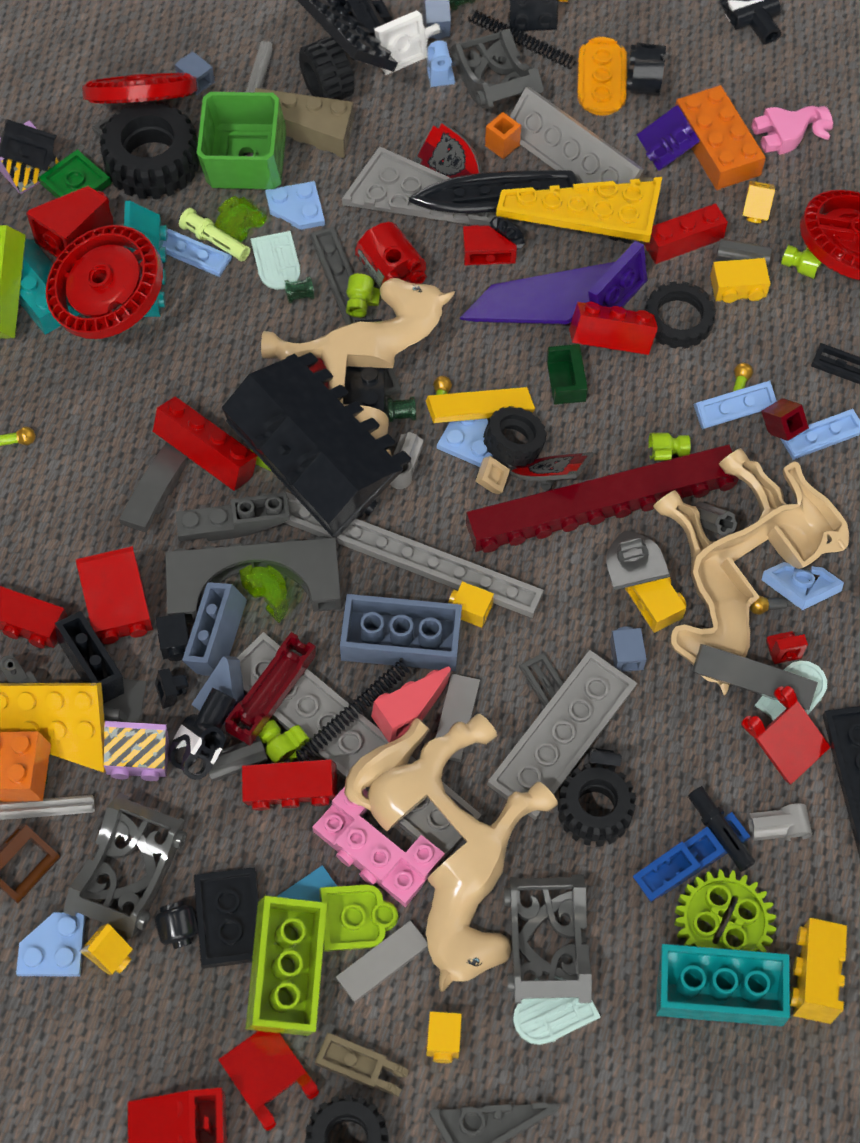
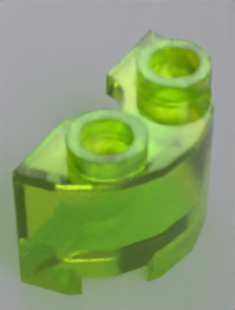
M233 196L218 208V211L221 213L216 219L214 226L237 241L242 242L248 235L247 230L252 227H261L265 223L267 216L244 196L243 198Z
M248 565L239 570L242 586L254 599L264 597V601L268 604L266 611L280 623L286 616L289 608L286 583L281 573L271 566L266 568Z

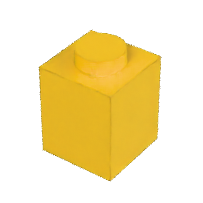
M462 581L458 591H452L448 603L462 604L461 620L483 628L493 606L494 593Z
M430 1011L427 1056L433 1057L434 1062L452 1063V1058L459 1059L462 1014Z

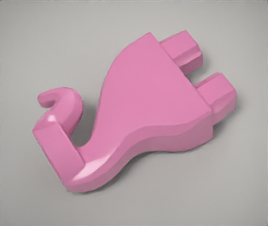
M808 106L798 111H787L771 107L765 109L764 115L754 118L751 127L755 135L768 133V135L762 136L761 147L764 153L777 151L781 155L791 152L800 144L809 123H813L812 131L816 136L828 140L830 134L827 131L832 130L833 121L831 113L826 106Z

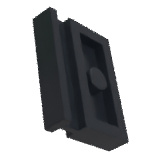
M6 119L0 139V157L45 172L48 171L57 135Z

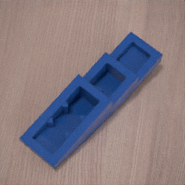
M733 812L724 817L742 843L750 839V835ZM707 826L686 842H680L633 875V878L649 901L652 902L728 853Z

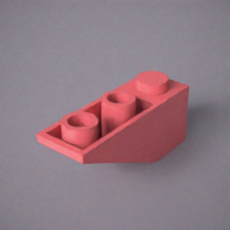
M449 666L441 670H433L416 682H407L399 690L390 694L384 693L374 701L371 717L389 743L402 737L414 719L423 720L448 684L451 672Z

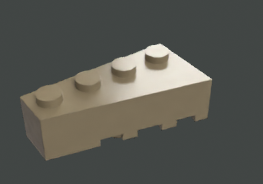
M255 88V92L274 93L279 98L287 129L286 136L300 143L304 142L322 151H329L335 153L336 156L345 158L354 122L353 102Z

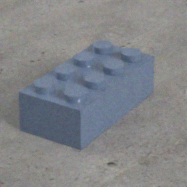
M347 594L340 641L341 661L395 666V662H399V659L403 658L402 663L406 667L441 670L449 666L451 671H456L462 604Z

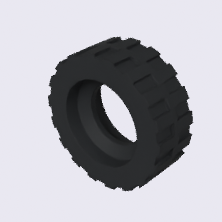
M503 407L499 411L496 410L490 417L483 434V442L487 447V451L496 460L498 459L502 463L510 464L511 466L522 467L533 463L535 459L537 460L546 442L547 431H545L544 424L532 412L523 410L520 407ZM504 429L516 430L522 433L528 441L526 444L514 443L508 440L502 434V431Z

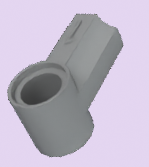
M407 432L400 436L394 455L405 451L411 457V461L402 466L404 469L403 473H400L390 483L396 489L407 488L412 482V475L424 444V440L419 438L417 434Z
M790 804L776 811L749 813L748 824L753 841L785 838V840L791 841V838L794 837L808 839L812 836L805 804Z

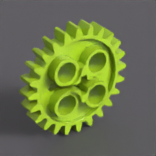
M722 869L718 871L716 878L708 871L705 875V882L697 876L694 880L695 887L687 884L685 888L687 895L681 894L678 899L683 906H676L674 913L682 917L677 918L674 925L683 927V929L678 932L677 938H687L684 946L767 952L764 946H770L773 942L768 935H773L776 931L774 926L769 925V923L775 921L776 915L767 913L772 908L773 903L763 902L767 892L764 891L757 894L755 890L758 883L755 882L750 886L747 885V875H744L740 881L736 880V874L733 870L728 878H725ZM717 894L721 896L724 904L715 905L710 900V895ZM732 897H736L738 900L730 915L728 924L718 944H714L712 940L720 926L722 917ZM738 909H748L752 913L753 919L747 920L742 918ZM697 922H708L712 927V931H701ZM726 936H736L741 945L739 947L729 945L726 941Z

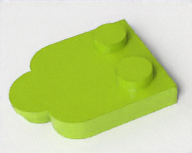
M353 885L320 887L319 889L320 902L327 903L323 952L374 948L383 941L385 932L391 930L398 921L396 907L392 903L384 901L381 892L375 886Z

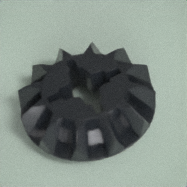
M497 216L490 221V226L514 243L517 250L525 245L523 234L512 222Z

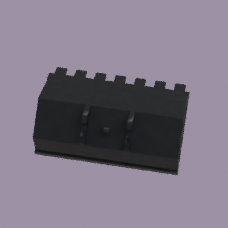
M311 352L300 357L292 354L279 362L250 373L222 406V410L227 418L226 422L332 538L336 539L404 470L402 466L409 463L411 457L405 451H401L393 456L386 451L395 444V440L389 434L375 439L370 434L377 430L380 424L372 417L361 423L355 418L364 408L360 406L361 404L358 401L346 406L339 401L346 397L349 392L343 385L336 386L330 390L324 385L333 378V375L327 369L316 373L309 369L318 361Z

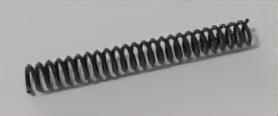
M478 10L474 12L472 20L468 16L469 22L473 21V24L477 23V26L481 25V28L485 27L486 30L489 29L493 33L499 32L501 28L502 30L510 28L512 36L514 34L513 40L515 44L518 43L519 46L522 44L523 48L526 47L527 50L530 49L535 54L543 55L547 59L551 58V61L555 60V63H559L560 66L563 65L568 67V69L572 68V66L569 67V64L573 60V55L569 57V53L565 55V51L561 53V49H558L556 52V47L552 50V45L548 48V43L544 45V41L540 43V39L536 41V37L532 39L531 35L528 36L523 31L519 34V29L515 31V27L511 29V25L507 27V23L503 25L502 21L499 23L498 19L495 21V18L491 19V16L487 17L486 14L483 15Z
M400 658L399 662H395V666L392 665L391 669H387V673H383L382 677H378V681L375 680L374 684H370V688H366L365 692H361V696L358 695L357 700L353 699V703H349L348 707H344V711H340V715H336L335 719L332 718L331 722H327V726H323L322 730H318V734H314L313 738H309V742H305V746H300V750H296V755L300 762L303 759L298 752L307 761H310V757L304 752L303 748L312 757H315V754L308 748L307 744L316 753H319V750L313 745L312 741L320 749H324L316 736L320 738L324 745H328V742L321 736L320 732L330 742H332V738L326 733L325 729L334 738H337V735L330 729L329 725L338 734H341L340 729L333 721L337 722L342 730H345V726L338 720V717L342 719L345 725L350 726V723L343 717L342 713L351 722H354V719L347 713V710L358 719L357 713L352 710L351 706L360 715H363L362 710L356 706L355 702L364 711H367L366 706L360 702L359 698L363 699L368 707H371V703L363 694L367 695L372 703H374L375 699L368 693V690L371 691L376 699L379 695L372 687H375L380 695L384 694L376 683L380 684L385 692H388V688L381 682V679L384 680L389 688H393L392 684L385 678V675L388 676L393 684H397V681L389 672H392L394 677L401 681V677L393 668L402 677H405V673L397 664L401 665L406 673H409V669L402 663L403 658Z

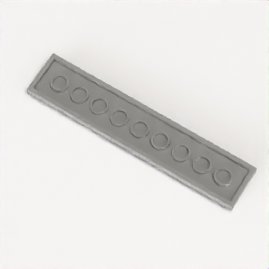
M264 632L237 657L240 660L245 695L273 660L280 647ZM306 669L272 718L286 730L300 725L308 737L313 738L314 734H318V730H322L323 726H327V722H331L332 718L335 719L336 715H340V711H344V707H348L349 703L311 671ZM352 706L351 708L357 713L358 719L349 710H347V713L354 719V722H351L342 713L343 717L350 723V726L345 725L342 719L338 717V720L345 726V730H342L337 722L333 721L340 729L341 734H338L329 725L330 729L337 735V738H334L325 729L326 733L332 738V742L320 732L321 736L328 742V745H324L320 738L316 736L324 749H320L312 741L313 745L319 750V753H316L307 744L308 748L320 759H331L335 762L337 773L345 780L350 768L361 757L375 748L389 743L381 730L366 717L360 715ZM411 756L407 764L415 762L416 759ZM443 783L445 793L459 808L478 821L482 819V814ZM428 797L396 823L415 840L420 835L424 836L445 853L444 859L463 840V837Z

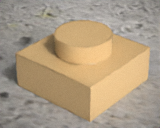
M491 456L485 457L475 482L492 493L501 494L510 469Z

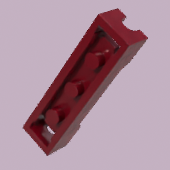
M291 632L244 699L235 706L226 718V732L251 746L316 657V646L310 642L307 645L303 644L298 639V635ZM291 649H293V650L297 651L298 653L302 654V656H299V655L295 654L294 652L291 651ZM241 721L247 726L251 727L253 725V727L250 730L246 728L243 730L239 728L236 724H238Z

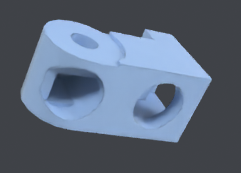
M434 41L427 49V73L431 87L455 84L451 65L452 59L448 44L445 41Z

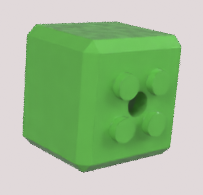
M209 92L203 97L197 155L206 182L212 188L275 189L281 184L287 129L280 100L274 93ZM247 152H250V153L253 154V156H242V155H243L244 153H247Z

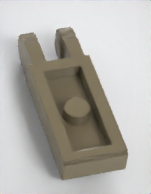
M328 1032L315 1060V1065L369 1088H377L396 1097H399L401 1089L393 1083L379 1079L382 1069L403 1078H407L409 1073L407 1068L387 1060L386 1056Z

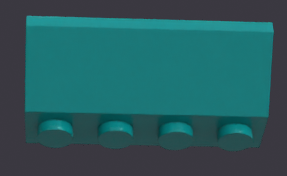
M125 201L124 226L134 228L145 235L158 251L162 263H166V247H162L163 241H167V227L162 225L160 215L132 201ZM123 246V247L129 249L131 252H134V251H135V249H133V248ZM163 269L162 285H166L165 269ZM161 289L156 301L144 317H160L161 308H165L166 305L165 292H161Z
M25 239L19 303L46 335L61 326L52 316L46 301V284L53 263L34 240ZM66 295V303L69 312L74 316L80 315V313L77 312L71 306Z
M662 944L657 979L656 1016L783 1027L790 1018L789 954Z

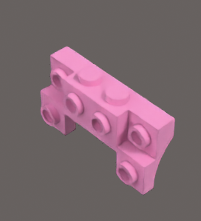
M344 787L332 800V806L312 827L313 832L338 852L336 856L343 864L348 867L353 864L361 871L359 873L360 877L366 883L372 886L376 883L406 907L420 891L434 869L444 859L445 853L422 835L405 853L362 818L368 809L349 801L347 796H345ZM364 789L363 795L368 798V791Z

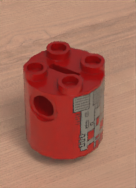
M380 223L368 229L358 241L355 255L379 287L390 278H399L416 284H422L426 280V262L395 223Z

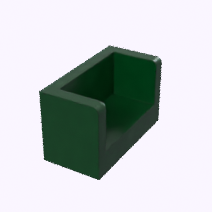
M580 344L548 347L546 361L554 405L586 402L588 387Z

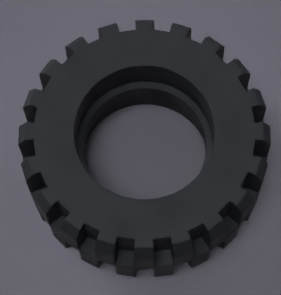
M148 101L147 104L134 103L133 107L128 108L126 106L122 108L118 115L115 113L109 119L110 123L105 124L102 130L103 133L100 136V149L106 173L118 190L124 189V193L129 196L137 194L139 199H146L147 196H152L153 200L160 199V195L166 194L167 197L174 195V190L177 188L181 191L187 186L186 181L191 182L195 177V172L198 171L200 165L197 155L198 142L194 125L191 124L189 117L182 114V111L174 106L170 108V105L161 102L159 105L155 104L154 101ZM147 143H162L169 146L165 152L153 157H138L131 154L134 149Z

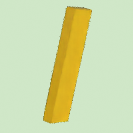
M527 387L429 395L426 399L433 423L490 418L496 410L499 411L500 408H508L509 406H514V408L520 407L532 413L535 410Z

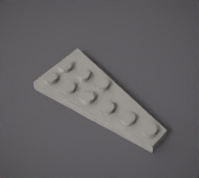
M380 146L342 198V205L468 225L490 226V221L496 216V212L476 214L440 212L410 203V196L432 184L450 179V177Z

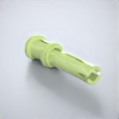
M188 208L182 213L179 219L180 228L190 230L199 240L210 241L241 262L248 258L250 247L215 227L211 219H204L199 216L193 208Z

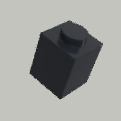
M180 613L157 617L156 624L163 659H169L170 661L182 660L189 640L185 614Z

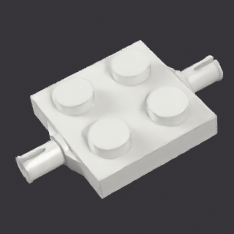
M414 11L374 28L376 38L381 41L380 45L392 52L391 56L398 62L395 71L427 58L428 37L439 34L440 27L435 23L425 28L423 26L422 14ZM381 68L386 75L393 72Z

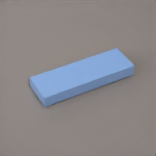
M167 228V241H163L162 247H166L167 255L218 277L221 276L231 261L232 255Z
M767 381L700 401L693 405L702 429L761 412L777 402L771 381Z
M850 409L808 425L809 428L789 441L781 439L792 460L859 436L860 419L855 411Z

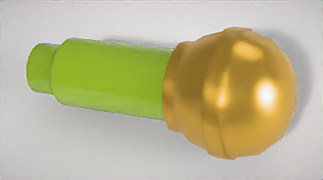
M740 363L735 367L736 381L733 392L745 388L746 382L751 378L753 369L749 364Z
M439 376L435 379L433 386L436 395L448 394L452 388L451 380L448 377Z
M25 426L15 433L0 435V446L15 443L26 446L30 445L35 441V432L32 428Z

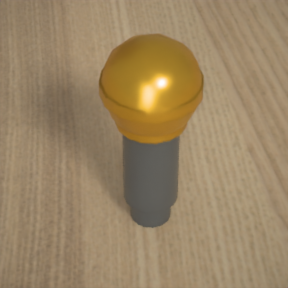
M759 595V598L750 605L749 609L752 613L761 615L768 610L792 607V602L785 597L767 599Z

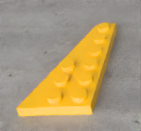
M655 177L653 181L640 182V179H630V183L616 184L614 181L573 184V188H560L559 185L550 186L548 190H535L533 187L501 190L496 216L650 242L662 177Z
M0 683V732L39 731L51 744L50 755L103 773L106 772L104 767L105 720L101 683Z

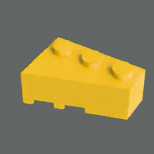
M809 918L804 927H799L796 944L802 946L800 957H795L793 965V975L798 976L797 988L792 987L790 991V1006L794 1007L793 1016L831 1024L844 1010V1002L838 999L840 986L844 987L845 976L841 975L842 963L846 959L847 925Z

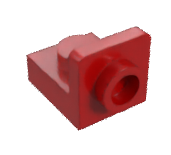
M792 631L771 635L766 639L774 664L801 659L808 646L805 634L795 636Z

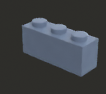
M207 582L182 659L196 674L210 676L222 657L230 656L247 601L233 584Z

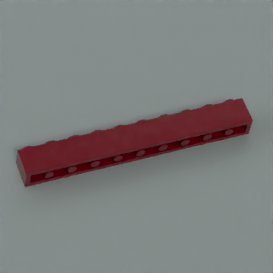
M728 444L466 512V526L475 552L483 550V552L489 553L498 549L499 546L508 543L511 546L522 544L526 539L535 536L538 539H543L558 530L563 529L564 532H570L581 524L597 525L608 517L624 518L635 510H653V505L674 490L677 491L682 500L693 495L695 498H700L716 489L727 491L738 483L739 478L734 475L725 474L719 466V463L732 453L731 447Z

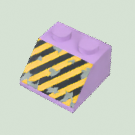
M30 121L24 123V125L36 128ZM52 153L49 169L59 163L54 153ZM0 157V172L20 194L39 184L38 177L45 173V171Z
M105 721L104 767L106 774L111 775L115 779L141 776V779L146 781H157L159 777H166L170 746L167 726L165 724Z

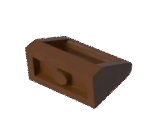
M20 824L0 846V870L28 840L32 841L47 855L15 890L11 889L0 878V889L16 903H19L60 858L59 854L26 824Z

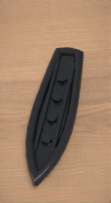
M571 170L477 173L454 177L432 184L410 196L409 202L440 212L489 213L496 212L501 190L533 187L535 190H548L550 186L559 185L560 188H573V184L579 183L576 175Z

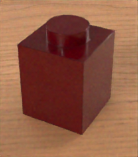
M782 398L761 411L767 431L772 436L786 441L809 428L802 404Z

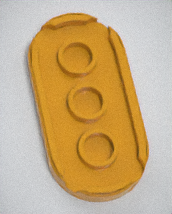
M592 38L587 44H583L579 50L578 102L583 109L595 115L605 116L619 111L625 104L627 94L626 50L623 46L620 47L617 41L612 38Z

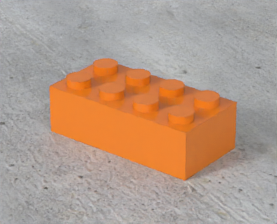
M721 85L676 99L675 106L678 104L700 140L691 149L716 190L761 176L766 157Z
M39 731L0 732V802L43 801L51 744Z

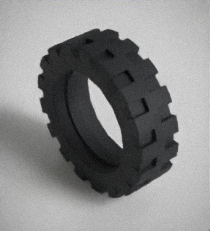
M676 281L670 282L667 286L663 284L658 287L657 291L654 290L650 294V298L646 302L645 311L654 314L658 326L655 338L660 344H667L671 348L676 349L677 347L686 349L691 345H699L701 340H705L709 336L716 312L714 311V302L709 300L710 296L707 292H702L701 288L696 285L694 287L690 286L688 282L677 284ZM669 301H684L693 305L699 311L701 321L691 329L680 330L671 328L659 318L658 309Z

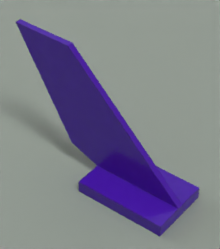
M635 241L615 262L492 284L460 319L473 322L568 324L572 321L577 302H595L600 306H620L623 308L647 282L644 244Z

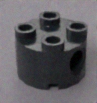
M631 44L629 65L633 66V69H628L626 90H630V93L660 96L665 60L663 59L664 55H666L665 45Z

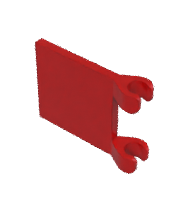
M779 686L774 691V696L787 709L766 728L758 716H746L741 724L755 738L784 780L791 785L830 748V745L798 702L792 687Z
M257 1031L218 1059L266 1131L273 1129L276 1126V1121L265 1105L297 1082L310 1100L319 1094L317 1085L305 1071L280 1033Z

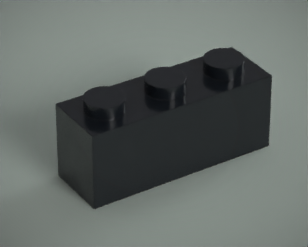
M82 611L56 622L57 641L83 683L102 684L103 704L124 694L123 675Z

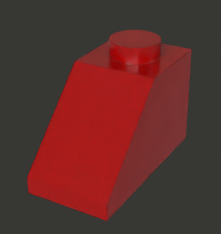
M489 225L463 226L464 265L516 264V245Z

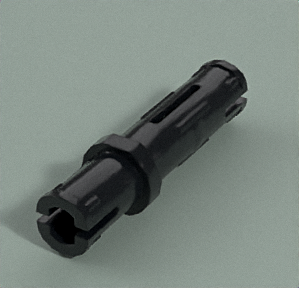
M703 786L692 791L688 798L700 813L704 826L708 825L740 872L750 868L755 863V860L724 818L722 808L715 805Z

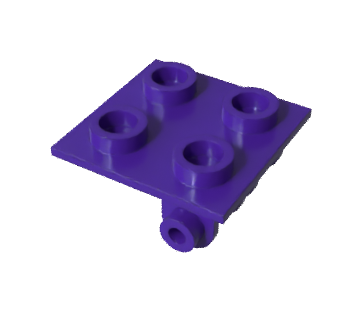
M678 104L637 134L647 151L646 155L650 161H653L658 171L700 142Z

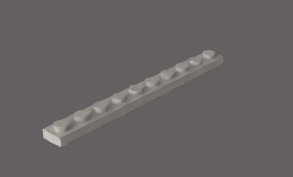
M286 492L290 520L283 523L319 537L332 538L293 494ZM355 519L336 538L337 544L457 590L463 581L494 593V604L533 618L543 596V589L359 519Z

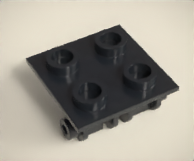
M510 0L508 22L511 25V29L515 27V31L518 29L519 31L557 30L558 0Z

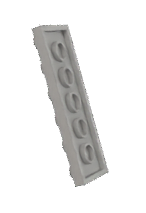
M525 87L510 115L513 120L521 125L520 144L555 170L573 171L579 184L614 181L616 184L630 183V179L640 178L644 171L642 167L531 87Z
M589 650L491 776L487 786L506 800L514 792H528L530 787L536 782L544 784L555 795L567 776L571 774L636 688L637 682ZM535 810L527 815L536 820L542 811Z

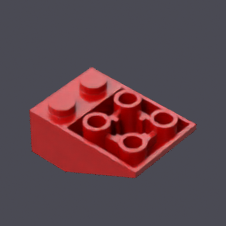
M223 1089L187 1090L129 1101L128 1143H227L226 1095Z

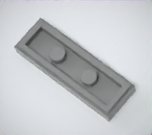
M451 674L436 738L447 734L454 723L463 722L466 724L471 719L480 684L479 679ZM464 748L454 753L449 760L461 763Z
M410 920L337 975L336 980L355 1004L428 948L427 941Z

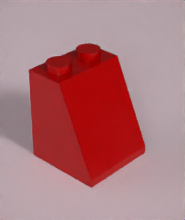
M89 186L39 205L26 213L36 244L56 257L72 241L84 233L99 227L114 225L108 197L103 192L96 191Z
M133 546L75 559L90 624L103 644H113L119 638L129 635L134 638L142 637L147 634V631L153 630L142 577Z

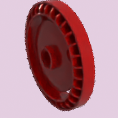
M188 73L135 74L91 80L82 85L83 99L91 103L100 104L158 101L189 96L198 90L197 78Z
M850 190L823 192L815 196L808 203L800 220L801 236L810 252L824 265L841 275L860 280V192Z
M109 225L88 231L72 241L59 254L52 265L46 284L48 308L52 316L66 331L75 336L85 339H101L120 334L140 321L156 301L163 280L161 257L150 240L134 228L123 225ZM123 246L133 248V249H135V251H134V252H131L129 249H127V248H125V247H123ZM66 295L69 303L77 312L91 318H81L71 314L67 307Z

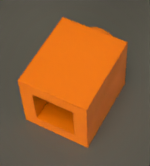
M504 112L486 125L485 146L502 159L506 158L520 146L521 125Z

